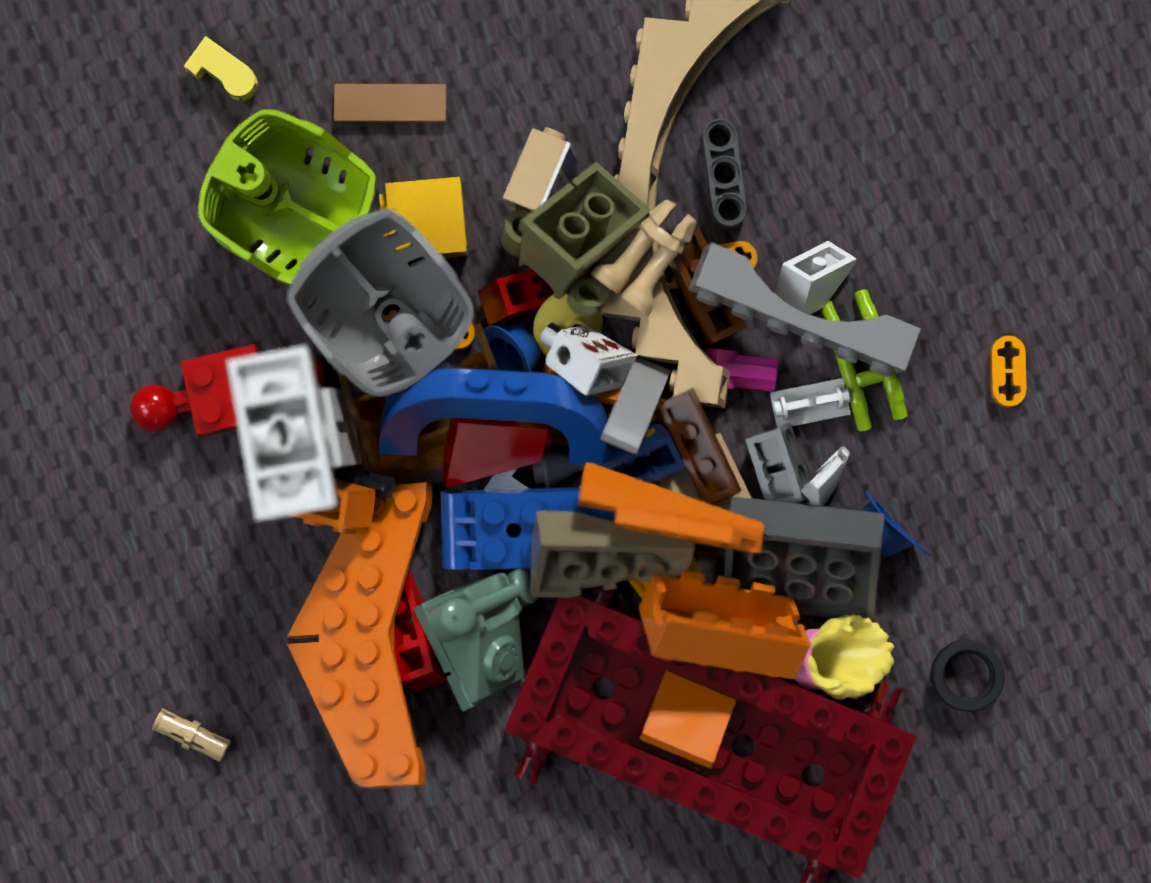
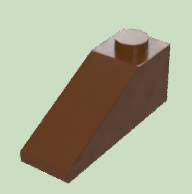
M697 225L690 243H685L682 254L678 253L670 264L687 316L703 350L737 335L747 326L742 318L731 313V307L718 303V306L705 304L696 299L697 293L688 290L702 251L708 246Z

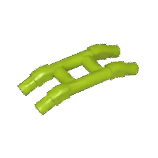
M868 290L857 291L854 294V298L862 320L878 317ZM829 300L823 308L819 309L823 319L840 321L832 301ZM836 356L845 388H848L850 406L858 431H866L872 428L867 402L862 389L872 384L883 381L894 420H901L908 416L902 388L896 374L886 377L871 370L856 373L852 362L842 360Z

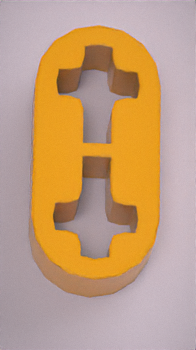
M1009 335L996 340L990 349L991 395L993 400L1002 407H1013L1022 402L1027 390L1025 347L1021 340ZM1005 343H1010V348L1017 350L1018 353L1017 356L1012 357L1010 360L1011 369H1005V358L998 356V350L1004 348ZM1006 374H1011V385L1018 387L1019 390L1018 393L1012 395L1011 401L1006 400V395L999 393L998 390L999 387L1005 385Z

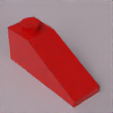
M534 270L496 279L477 291L489 326L538 312L545 300L554 294L552 287ZM591 273L586 277L596 279Z
M409 567L394 619V654L402 686L418 692L448 681L446 677L449 676V673L444 674L413 609L424 603Z

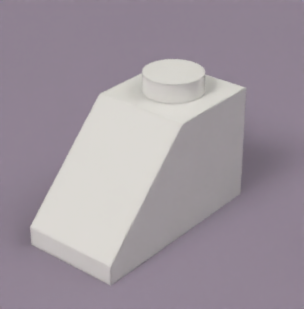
M826 241L782 264L774 294L788 305L810 315L827 304L854 267L857 258L833 243Z

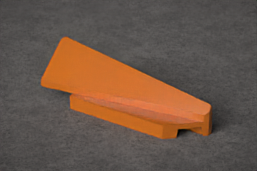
M586 463L584 466L577 505L615 512L613 528L760 554L764 533V524L762 522L593 463Z

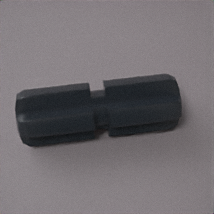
M348 466L345 467L343 473L339 474V480L376 489L375 496L384 499H390L393 492H397L398 489L393 477Z

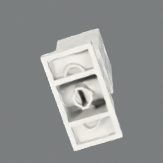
M308 346L227 361L256 520L338 506L331 470L362 464L349 390L321 389V387L316 386Z

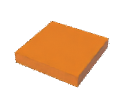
M666 671L639 739L711 768L736 699Z

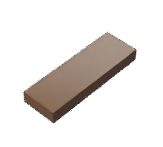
M334 84L335 123H446V84Z

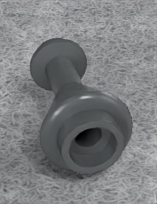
M545 447L542 461L533 464L535 484H545L546 488H554L577 472L583 471L585 464H569L568 453Z

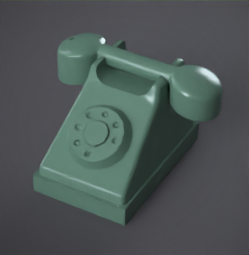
M527 568L515 569L507 575L499 573L478 581L474 579L413 608L444 674L449 671L451 673L446 678L462 711L525 681L523 678L524 668L519 614L522 607H526L539 599V597H531V571Z

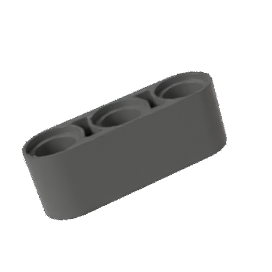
M718 118L706 125L702 135L711 216L715 225L723 230H733L739 227L745 218L747 209L736 129L730 121ZM714 130H722L728 135L729 143L725 146L717 147L710 142L709 134ZM721 166L728 167L733 171L734 180L727 184L720 183L714 177V170ZM725 203H732L738 208L739 217L735 220L727 221L720 216L719 207Z

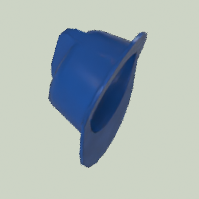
M516 323L506 329L497 326H489L484 329L482 345L492 370L536 372L541 360V350L524 323Z
M867 491L866 494L870 501L862 511L885 514L881 557H890L912 545H915L925 554L931 556L928 550L894 522L879 501Z

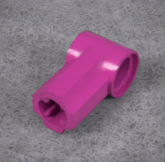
M705 349L704 352L717 366H723L731 371L728 390L741 388L774 392L778 359L738 355V352L730 350Z

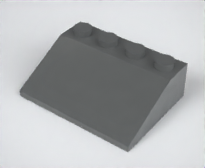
M732 497L730 512L762 522L764 524V533L760 554L725 548L724 577L739 579L740 587L738 588L748 590L751 589L754 582L774 585L775 593L773 594L793 597L799 615L838 618L845 614L861 615L862 618H870L872 623H874L885 514Z

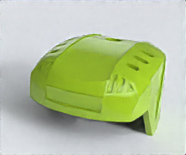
M261 110L242 122L230 134L211 164L200 192L199 218L203 226L223 248L274 278L277 282L290 286L301 266L300 263L315 247L352 218H358L370 213L377 179L375 173L364 161L319 126L306 120L297 119L281 111ZM313 149L311 162L309 165H306L305 161L308 150ZM330 158L331 162L328 173L323 174L326 159ZM343 171H346L345 181L340 184L341 174ZM271 183L273 187L271 195L263 200L256 199L255 197L263 195L269 189ZM262 240L263 244L254 253H250V250ZM276 251L281 252L271 263L267 262ZM294 260H297V264L290 270H287V266Z

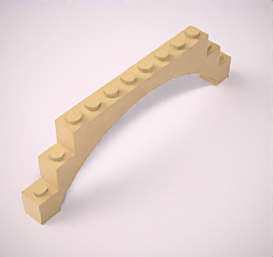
M687 0L685 16L689 19V22L645 17L644 27L638 30L636 37V48L640 52L638 64L633 65L630 74V84L634 89L632 101H628L625 106L624 120L628 126L626 138L622 137L619 143L618 157L622 160L620 174H616L615 178L648 208L652 210L656 207L658 175L666 141L676 115L692 85L710 60L734 35L779 2L789 3V0ZM642 225L627 236L601 263H614L629 247ZM654 242L629 277L621 292L618 294L608 288V300L599 313L608 318L640 322V326L634 328L632 335V348L636 349L635 354L638 357L649 361L678 364V369L673 370L670 377V392H674L673 396L693 388L702 406L725 409L731 371L723 366H717L700 347L686 326L672 298L665 274H662L653 290L655 306L649 316L621 297L658 250L659 246Z

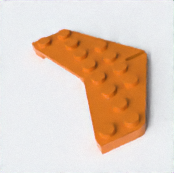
M427 482L397 485V492H393L390 499L375 496L372 526L356 528L354 534H340L287 637L292 639L319 638V642L287 644L352 781L368 789L425 786V764L421 748L416 746L394 654V619L422 523H427L432 506V485Z

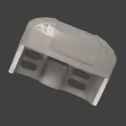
M388 208L358 218L354 217L326 237L300 263L301 266L286 294V303L328 361L360 389L374 396H385L401 391L424 378L446 359L462 341L474 315L471 300L457 280L458 276L449 264L410 221L395 209ZM396 230L395 233H392L388 236H384L385 233ZM411 242L410 245L396 250V247ZM423 257V259L420 261H417L410 265L408 264V262L411 260ZM315 295L311 305L307 306L312 296ZM390 304L398 305L399 312L392 320L382 319L381 314L386 306ZM324 309H327V311H326L325 315L323 316L322 320H321L319 323H317V321H318L319 317L321 316L323 310H324ZM340 323L335 334L332 337H330L336 324Z

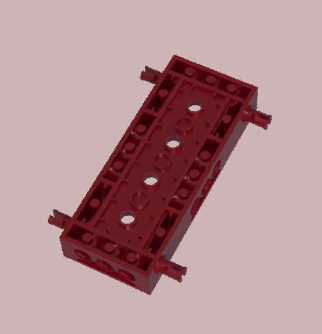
M603 585L592 587L589 596L585 595L584 598L581 596L559 597L504 729L505 732L522 738L527 743L517 771L514 773L515 776L521 778L532 762L533 769L529 782L537 784L548 753L552 754L555 752L805 856L808 863L800 883H811L812 880H814L813 883H825L829 870L834 871V869L860 879L917 738L914 734L892 726L894 722L890 721L904 689L895 686L885 702L889 683L881 680L870 711H865L863 714L779 678L770 677L765 674L747 671L737 672L729 668L710 665L700 666L692 662L664 660L653 656L643 622L612 610L613 606L610 603L616 588L604 590ZM666 671L736 699L711 768L639 739ZM600 677L610 678L615 685L613 695L607 699L596 697L592 690L593 683ZM739 735H747L754 742L752 753L746 757L737 756L732 749V743ZM809 764H817L823 770L824 777L818 785L809 786L803 781L802 772Z

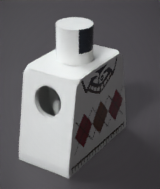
M550 323L541 335V342L551 348L546 357V365L586 396L622 388L631 366L637 358V355L588 326L563 329L555 323Z

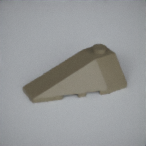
M536 511L531 546V597H574L582 595L581 589L603 585L604 590L617 588L616 582L635 578L642 583L650 582L653 574L672 577L680 576L683 570L689 571L694 544L685 540L613 528V521L578 512Z

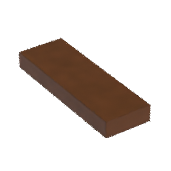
M688 389L659 402L657 408L702 502L713 505L739 494L742 491L694 389Z

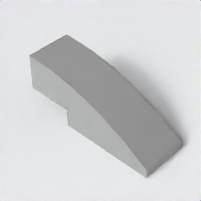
M637 356L600 439L636 454L671 370Z

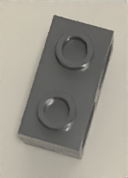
M791 423L756 433L745 439L765 500L797 503L807 499L801 490L810 481Z

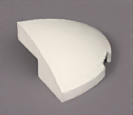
M845 446L840 447L815 472L816 476L801 490L809 499L804 505L823 507L828 501L847 465L850 452Z

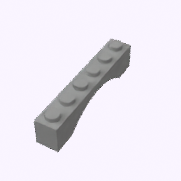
M714 243L709 244L703 249L688 289L697 293L696 299L705 304L718 306V303L731 307V313L739 318L753 320V317L763 320L767 322L766 328L784 335H787L788 331L802 336L801 342L808 346L822 349L824 345L836 350L835 356L852 363H857V360H861L871 365V371L886 377H891L892 374H898L906 370L920 332V328L889 315L879 316L870 320L841 322L825 320L805 314L788 305L774 294L756 274L747 257Z

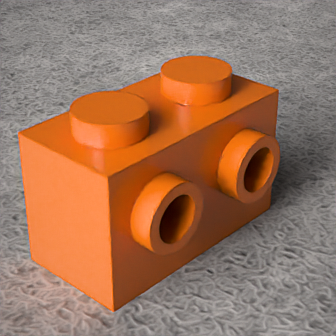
M333 479L338 506L289 514V516L303 519V523L308 525L332 526L335 532L354 534L356 528L372 526L376 489Z

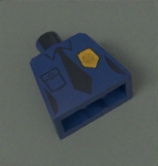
M652 421L648 424L636 454L607 443V449L605 450L602 462L604 468L647 483H653L685 468L669 432L658 421Z

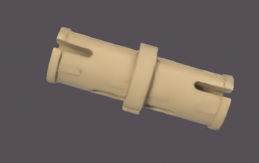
M164 708L159 712L152 727L153 731L181 743L182 748L186 750L192 748L218 762L222 761L231 743V740L201 727L202 723L196 720L190 722Z

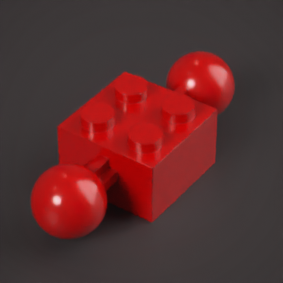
M252 344L180 361L186 389L172 392L167 387L158 384H150L140 388L133 395L130 402V414L133 421L145 431L160 432L169 428L176 420L178 414L191 411L196 434L202 438L239 429L227 361L260 355L259 348ZM310 352L315 384L317 387H322L325 380L324 365L317 355Z

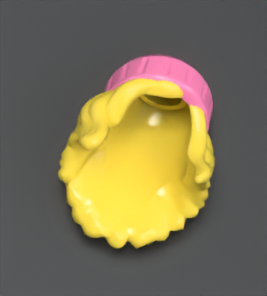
M845 614L838 618L829 619L819 629L805 630L811 646L794 680L798 685L808 690H823L834 699H844L847 697L857 699L859 696L862 697L872 693L874 686L890 673L891 667L894 664V659L891 655L894 645L891 642H887L889 635L880 628L878 623H872L870 618H862L861 615Z

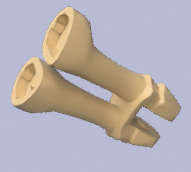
M667 199L649 212L650 217L641 222L642 227L634 240L614 263H600L591 272V275L619 294L653 243L659 244L660 247L644 270L621 295L622 298L647 316L650 315L655 306L653 290L658 280L677 254H682L685 243H690L697 223L688 214L676 226L672 235L661 229L664 223L669 220L676 207V204Z

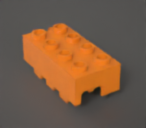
M683 570L680 578L661 574L652 575L640 603L639 611L653 656L664 660L692 662L700 666L710 665L729 668L737 672L747 671L765 674L774 678H796L811 644L803 624L797 623L800 615L793 597L773 594L775 593L774 585L756 582L753 583L750 590L738 588L740 587V580L718 576L715 584L703 582L705 581V573Z

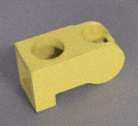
M206 36L184 65L187 72L198 80L206 72L223 84L227 93L238 101L251 99L258 89V81L253 71Z

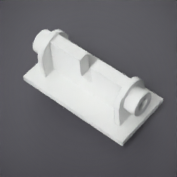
M843 378L770 392L777 427L791 423L792 426L851 415L848 388H845Z

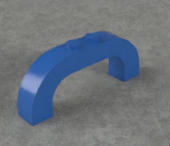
M475 369L432 370L420 381L406 389L389 394L382 407L379 454L417 456L418 435L420 431L429 423L445 418L526 421L548 424L560 430L568 439L569 464L593 463L603 465L602 462L605 450L607 449V442L600 439L608 422L601 402L595 395H584L563 377L556 375Z

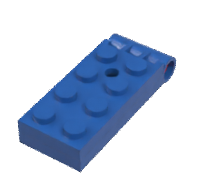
M581 487L442 491L440 495L443 568L450 570L469 568L470 570L531 568L532 533L536 511H573L613 522L615 512L578 506ZM509 524H518L521 527V531L517 535L509 534L506 530Z

